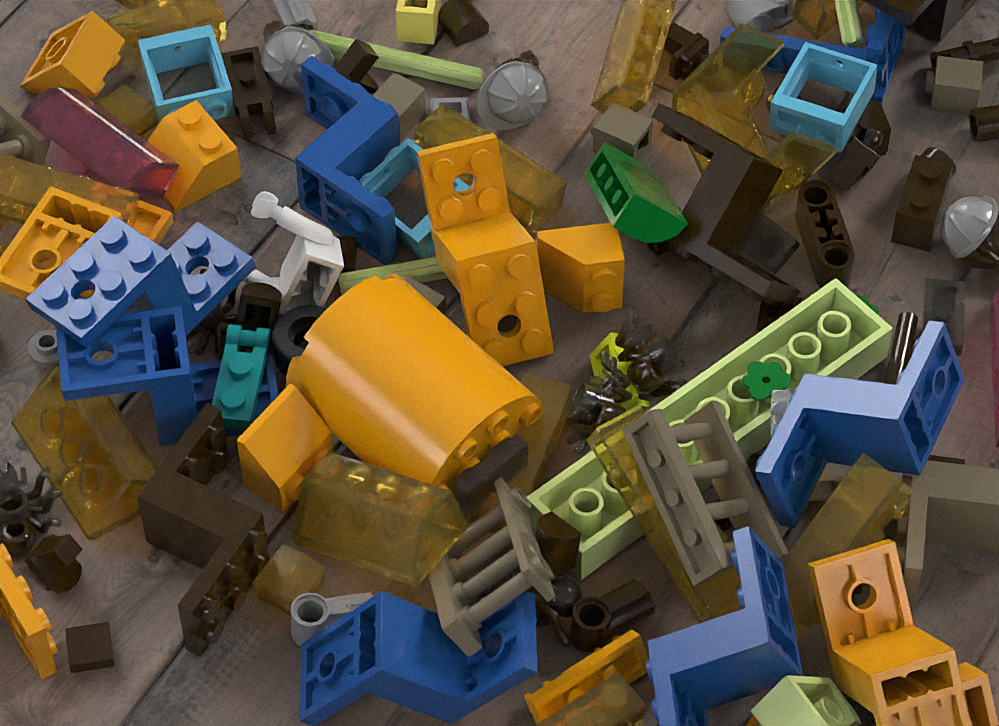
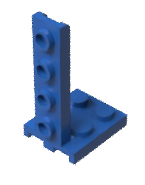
M876 8V24H870L866 34L865 45L867 50L728 27L722 31L720 36L722 63L787 74L804 43L807 42L877 64L875 90L870 101L883 103L905 42V23Z

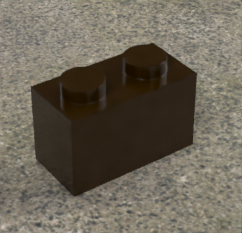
M915 155L896 211L891 242L929 252L948 194L953 164Z

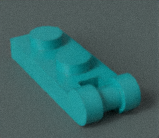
M228 325L226 344L212 405L222 411L224 428L247 430L253 423L269 350L270 329L257 327L256 331L242 330L241 325ZM240 346L254 347L253 353L239 352Z

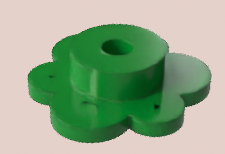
M755 361L749 364L747 375L742 379V385L750 389L749 394L752 399L765 401L772 397L773 390L789 388L791 377L788 373L780 371L781 367L776 362H770L766 365L763 362Z

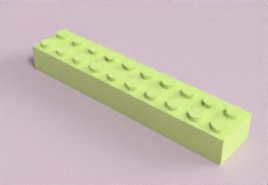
M835 278L650 410L662 409L669 426L685 425L684 420L708 403L717 400L744 459L747 460L752 453L758 452L769 444L771 418L774 416L770 415V397L765 401H756L750 397V389L742 385V379L747 375L750 363L755 361L763 362L766 365L770 362L778 363L781 367L780 371L788 373L791 377V385L785 390L792 392L797 389L804 373L856 380L888 357L893 328ZM622 430L527 496L531 504V508L527 511L534 533L536 532L538 519L551 511L582 533L575 568L571 569L580 580L584 579L663 521ZM693 441L678 443L687 465L703 463ZM711 479L696 481L700 493L713 484Z

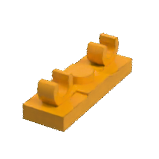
M631 629L622 636H614L612 638L613 642L603 648L597 647L592 654L562 672L559 677L552 681L543 682V687L532 694L526 693L524 698L530 713L533 715L536 726H566L646 674V661L649 658L640 634Z

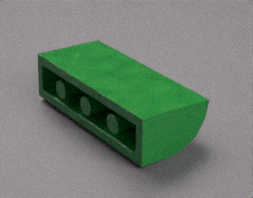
M604 142L584 172V175L612 226L626 235L646 243L663 242L678 235L688 223L656 171Z

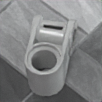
M727 0L724 6L726 13L736 28L762 33L788 25L796 17V6L793 3L795 0Z

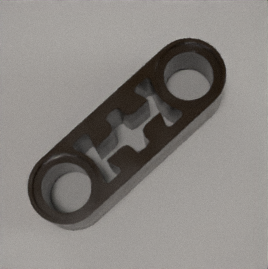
M807 180L801 184L798 190L795 220L816 283L822 288L836 278L844 286L848 287L851 282L855 252L834 191L823 180Z

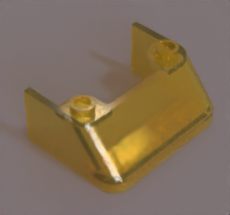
M740 24L676 89L672 98V109L695 118L783 169L781 176L768 197L770 199L797 191L802 183L813 176L837 153V150L831 144L792 131L778 146L769 152L751 111L761 102L765 94V79L760 70L785 44L780 38ZM687 144L702 176L710 159L692 150L693 146Z

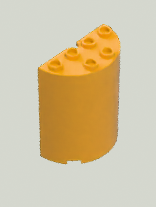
M390 273L388 279L381 280L377 275L370 277L352 287L332 303L304 336L309 344L302 356L292 357L286 376V387L289 384L297 387L332 433L422 517L432 508L438 509L443 506L450 498L454 488L463 480L468 482L478 474L482 467L480 459L490 452L492 454L503 452L511 443L513 436L522 427L533 425L539 419L544 409L542 401L400 275Z

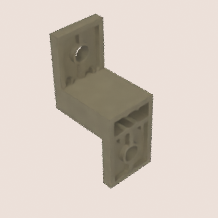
M927 460L920 476L902 474L894 522L897 523V531L894 533L893 541L896 543L911 615L913 614L923 571L925 543L999 552V469Z

